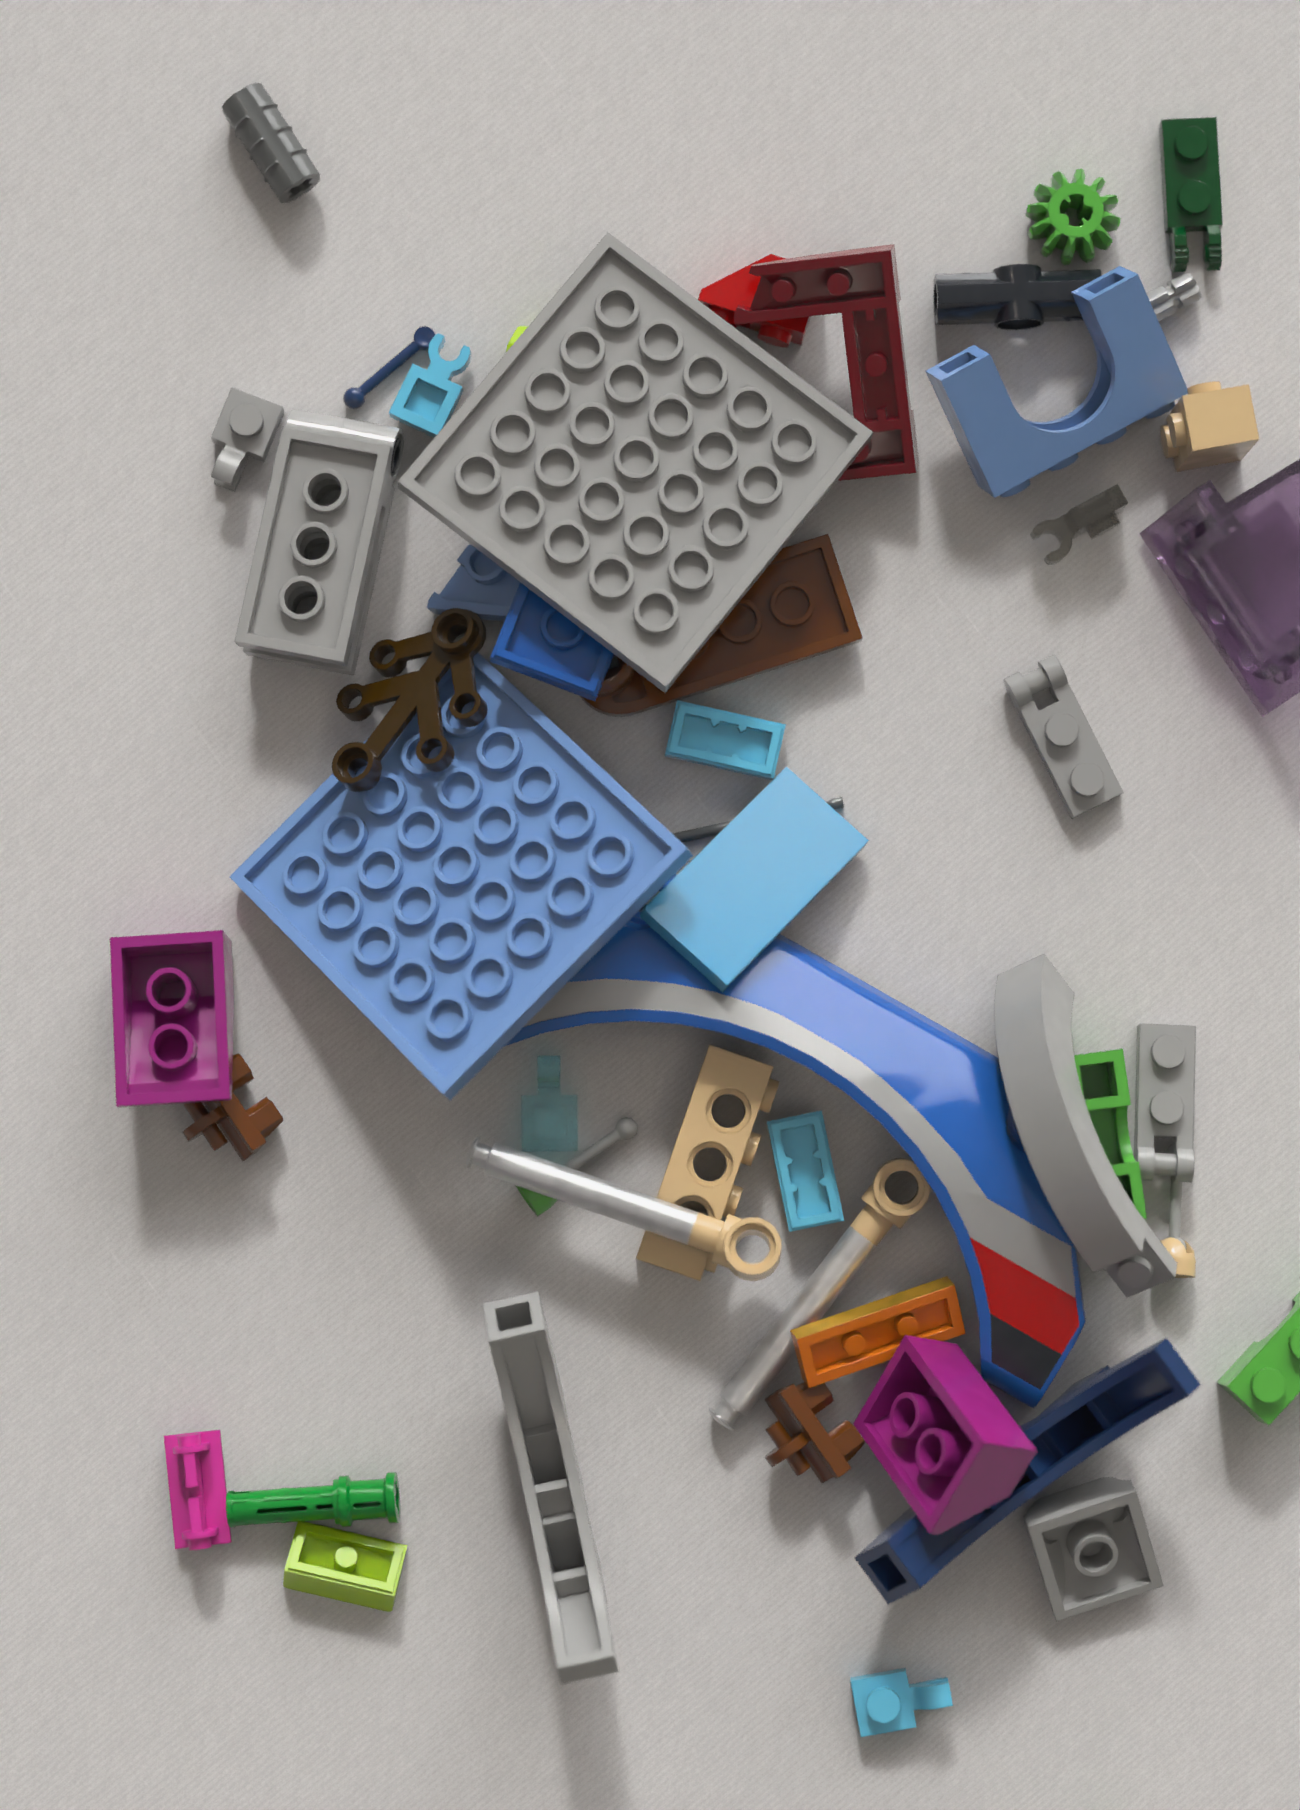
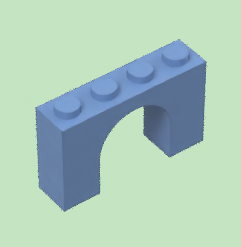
M1118 266L1071 292L1096 349L1097 372L1087 397L1075 410L1064 417L1047 422H1034L1023 419L1015 409L991 355L975 345L925 371L978 487L994 498L999 495L1001 497L1015 495L1030 485L1029 479L1047 469L1049 471H1056L1071 465L1079 458L1078 453L1095 443L1103 445L1119 439L1127 432L1126 426L1143 417L1150 419L1167 413L1175 406L1174 400L1187 394L1185 381L1137 273Z

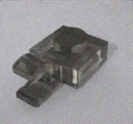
M1116 484L1070 509L1061 517L1040 522L1032 530L1030 536L1033 540L1040 538L1044 534H1052L1057 537L1059 541L1058 550L1049 553L1044 558L1047 565L1057 564L1069 553L1072 547V539L1085 532H1088L1090 538L1094 539L1118 526L1121 522L1117 515L1122 513L1128 505V501L1119 485Z

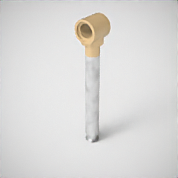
M477 1137L469 1148L466 1159L468 1169L474 1164L485 1168V1175L714 1254L712 1263L729 1268L740 1279L746 1281L765 1279L776 1270L780 1262L781 1239L779 1233L772 1224L761 1218L750 1217L742 1219L728 1214L724 1222L497 1142L494 1143L493 1147L479 1143L480 1137ZM746 1236H759L766 1241L769 1253L763 1261L750 1264L739 1258L736 1253V1247L739 1241Z
M896 1158L885 1162L878 1168L872 1184L861 1197L867 1203L721 1392L722 1402L715 1411L709 1408L711 1416L719 1424L730 1430L736 1429L732 1425L741 1413L745 1416L749 1413L795 1353L790 1330L820 1320L893 1224L901 1229L910 1216L926 1204L930 1194V1185L913 1161L905 1158ZM896 1171L910 1172L917 1182L916 1194L911 1200L904 1203L890 1200L885 1192L887 1178Z

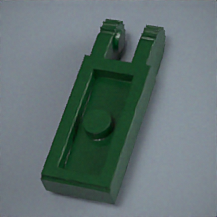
M1217 117L1162 119L1159 124L1164 230L1165 233H1169L1172 271L1186 272L1187 264L1189 263L1186 232L1203 231V261L1207 271L1220 270L1222 263L1220 229L1223 221Z

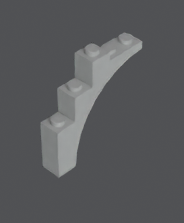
M539 1291L483 1303L488 1342L502 1394L526 1501L560 1682L565 1684L618 1672L600 1559L588 1515L583 1481L569 1427L563 1388Z

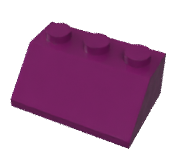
M905 1335L853 1423L929 1534L939 1535L1009 1497L1037 1452L1036 1448L958 1344Z

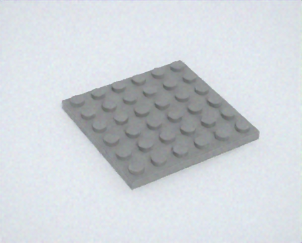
M607 232L398 480V489L666 693L869 443L873 432Z

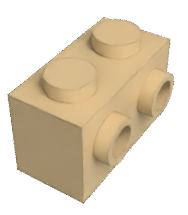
M1212 381L1187 388L1188 395L1180 398L1166 418L1167 425H1161L1160 428L1164 455L1166 458L1173 457L1176 472L1241 461L1259 440L1249 384L1221 389L1219 381Z

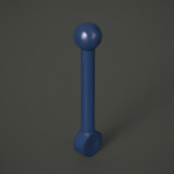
M426 326L418 328L414 333L413 342L361 386L347 389L343 396L345 405L351 409L360 408L364 404L365 396L419 350H428L429 343L435 336L434 331Z

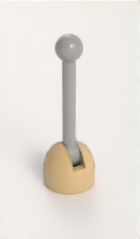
M1174 1143L1169 1145L1166 1153L1174 1154ZM1171 1176L1169 1237L1161 1240V1243L1177 1262L1175 1278H1195L1196 1259L1194 1250L1188 1242L1180 1238L1182 1182H1174L1173 1176Z

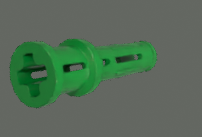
M388 1472L384 1479L351 1481L349 1475L334 1479L333 1485L240 1492L228 1491L226 1495L228 1526L234 1528L242 1525L335 1519L336 1525L341 1524L342 1527L352 1526L354 1520L387 1518L390 1524L399 1523L400 1490L398 1476L396 1472Z

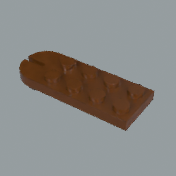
M829 534L782 548L666 693L617 657L619 666L608 669L596 702L581 696L580 698L589 707L602 714L614 717L631 716L862 642L863 637Z

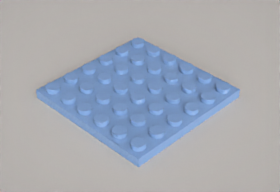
M479 653L473 657L476 689L488 707L487 715L480 724L473 727H465L451 714L449 703L455 694L451 667L438 683L443 735L452 745L455 753L453 762L448 768L443 771L433 772L428 770L417 758L416 746L420 741L418 715L416 713L381 760V778L374 788L368 791L353 792L348 790L332 774L230 876L240 889L448 1100H451L693 856L681 841ZM475 701L467 703L462 709V714L470 712L475 705ZM442 746L432 749L428 759L437 757L442 750ZM367 766L361 767L357 771L356 776L360 775Z

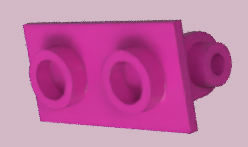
M211 1430L164 1436L175 1549L189 1548V1550L211 1548L212 1545L232 1543L231 1529L228 1526L226 1515L227 1489L221 1431Z

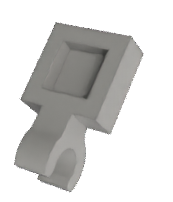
M231 387L211 436L213 443L224 447L211 473V477L215 479V485L235 492L248 458L252 457L265 462L285 413L283 406Z

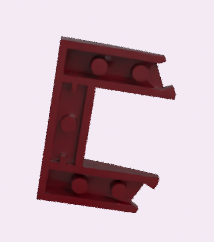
M895 244L753 264L749 273L761 276L751 307L737 306L734 314L735 325L836 313L842 314L853 416L870 429L873 435L869 443L838 481L916 473L919 467L914 412L911 410L903 343L899 307L901 297Z

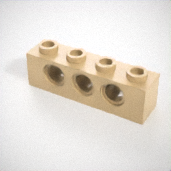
M709 1044L657 1195L658 1199L678 1206L687 1201L699 1202L705 1207L708 1216L719 1220L722 1219V1216L727 1218L728 1214L734 1216L743 1191L742 1187L734 1185L740 1163L751 1166L761 1138V1134L752 1131L758 1110L766 1113L770 1112L780 1081L770 1078L774 1066ZM722 1095L735 1096L743 1104V1119L735 1127H722L712 1117V1105ZM704 1148L719 1150L726 1160V1168L723 1175L713 1181L702 1180L697 1176L693 1168L696 1154ZM646 1230L636 1256L638 1260L698 1281L701 1280L704 1270L714 1273L717 1264L712 1263L714 1254Z

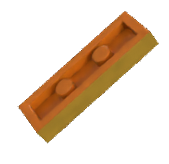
M948 1276L790 1330L801 1376L808 1388L891 1360L905 1335L946 1341L966 1334L955 1284Z

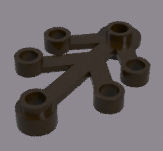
M461 608L448 609L435 619L431 632L399 641L384 639L377 642L370 651L369 660L371 665L382 676L389 679L363 686L352 683L340 690L336 699L337 707L349 720L354 722L363 721L368 718L375 706L396 701L365 744L351 742L342 746L336 752L332 761V771L334 776L348 790L353 792L368 791L378 784L382 772L381 760L416 713L418 715L420 741L416 746L417 758L428 770L433 772L443 771L451 765L455 753L454 748L443 735L438 683L450 667L455 691L449 703L451 714L465 727L476 726L485 719L488 707L476 689L473 657L482 649L485 643L486 627L476 613ZM466 633V634L463 636L462 639H460L459 641L455 642V639H456L460 634ZM389 653H395L393 659L389 663L382 664V661L386 655H388ZM429 656L420 670L397 676L405 669L407 661ZM362 697L361 702L356 707L349 708L353 699ZM475 701L473 709L468 713L462 714L463 707L467 703ZM442 746V750L437 757L428 759L432 749ZM367 766L360 775L356 776L357 771L361 767Z

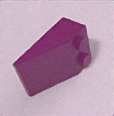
M223 930L111 937L110 957L116 1106L120 1108L232 1100L234 1023L232 941Z

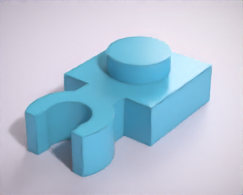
M437 333L429 343L428 355L430 365L426 370L412 363L389 411L391 418L433 438L450 420L463 393V387L452 382L451 379L453 376L464 372L471 360L470 347L465 345L455 360L446 361L442 359L440 351L444 346L445 337L440 333Z

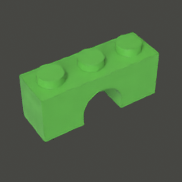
M1123 1049L1074 1055L1084 1100L1102 1148L1123 1189L1140 1215L1145 1219L1147 1215L1140 1165L1133 1156L1128 1130L1127 1108L1128 1105H1131Z
M1300 1292L1292 1299L1295 1305L1284 1320L1263 1340L1259 1342L1254 1341L1217 1381L1257 1421L1266 1425H1270L1300 1393Z

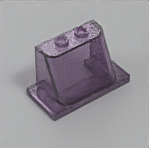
M1299 459L1227 503L1211 480L1194 489L1140 533V536L1262 717L1300 693Z

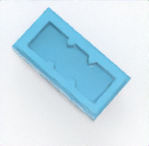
M677 700L665 756L773 780L786 724Z
M822 1110L767 1121L788 1231L792 1232L844 1221Z

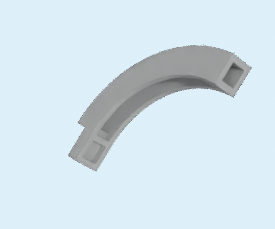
M1042 954L997 975L994 997L995 1038L1005 1091L1031 1166L1065 1232L1093 1273L1104 1268L1126 1297H1130L1174 1279L1177 1262L1133 1205L1102 1148L1084 1100L1075 1064L1071 1031L1072 1007L1075 994L1047 956Z

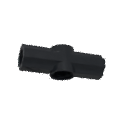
M1013 264L995 268L992 273L935 274L933 292L935 324L994 323L995 327L999 329L1024 330L1042 326L1044 322L1082 321V315L1071 292L1102 276L1101 269L1042 271L1041 267L1037 265Z

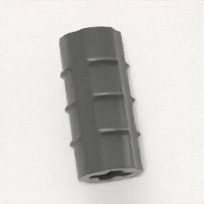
M261 83L248 85L225 101L222 105L223 114L234 129L236 137L240 138L249 152L250 160H254L263 174L265 182L270 185L281 203L293 201L317 185L321 179L320 173L307 155V149H303L292 132V127L287 124L278 110V104L272 101Z

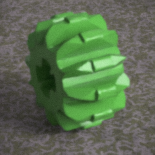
M1082 168L1075 171L1071 183L1068 182L1064 174L1058 171L1052 175V188L1047 185L1038 184L1033 195L1039 203L1029 204L1025 213L1026 217L1037 222L1029 228V238L1031 240H1038L1046 237L1047 240L1041 249V254L1043 257H1048L1055 248L1062 250L1060 259L1063 265L1071 263L1076 250L1085 263L1093 260L1095 256L1094 247L1108 250L1113 241L1108 232L1117 230L1121 221L1120 217L1110 213L1118 203L1117 195L1109 194L1100 197L1099 194L1105 185V180L1103 177H1098L1091 186L1084 184L1085 171ZM1068 208L1077 210V219L1081 220L1078 226L1069 225V217L1065 214Z

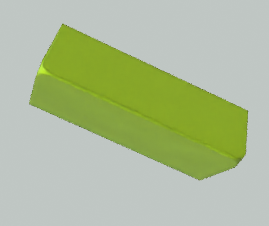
M299 1521L297 1522L284 1569L283 1586L291 1590L391 1612L408 1545Z

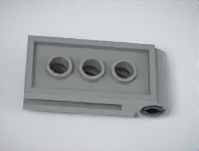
M298 409L291 410L285 426H282L234 641L238 646L244 647L243 652L247 656L355 675L395 491L392 483H394L398 475L404 444L402 428ZM332 490L341 491L340 497L336 502L328 506L320 505L322 497L327 492ZM320 543H329L328 551L324 556L316 560L308 559V554L314 546ZM309 596L318 597L317 603L311 611L304 614H296V608L301 600Z

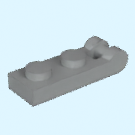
M1051 655L1038 662V669L1023 676L1020 672H1017L1003 679L1009 697L1071 819L1120 796L1124 792L1068 683L1060 662L1055 655ZM1049 688L1055 703L1038 710L1033 700V695Z
M1146 1023L1137 1025L1135 1161L1139 1162L1142 1180L1152 1181L1154 1175L1173 1176L1174 1182L1192 1183L1195 1166L1193 1137L1196 1026ZM1154 1138H1173L1174 1154L1155 1153Z

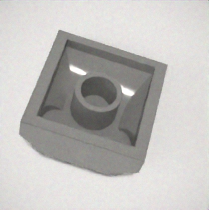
M1103 1477L1038 1499L1029 1507L1026 1514L1023 1515L1025 1529L1031 1541L1056 1621L1164 1586L1137 1492L1131 1480Z

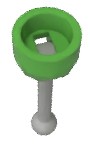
M628 1117L620 1119L614 1131L563 1166L577 1170L619 1140L632 1139L638 1131L636 1122ZM515 1185L537 1217L550 1209L558 1201L557 1199Z

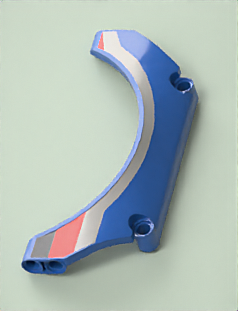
M674 874L673 877L659 890V892L677 875ZM645 904L505 1045L507 1046L542 1033L586 1024L626 1021L672 1023L722 1032L767 1047L802 1064L844 1091L877 1119L908 1153L935 1192L956 1234L970 1274L979 1318L981 1375L986 1382L1032 1408L1036 1407L1082 1332L1086 1318L1077 1249L1048 1202L1026 1154L1005 1091L999 1058L781 934L770 943L724 992H721L639 917L641 911L647 905Z

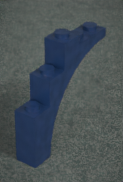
M1167 1337L1111 1368L1107 1365L1071 1385L1036 1418L1019 1426L1037 1452L1009 1497L939 1535L929 1534L910 1507L855 1556V1560L888 1605L922 1588L976 1540L1052 1482L1128 1431L1189 1397L1201 1385Z

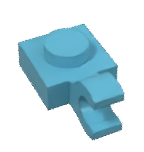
M906 1668L850 1677L861 1737L916 1728L914 1710H931L953 1706L948 1677L909 1684Z

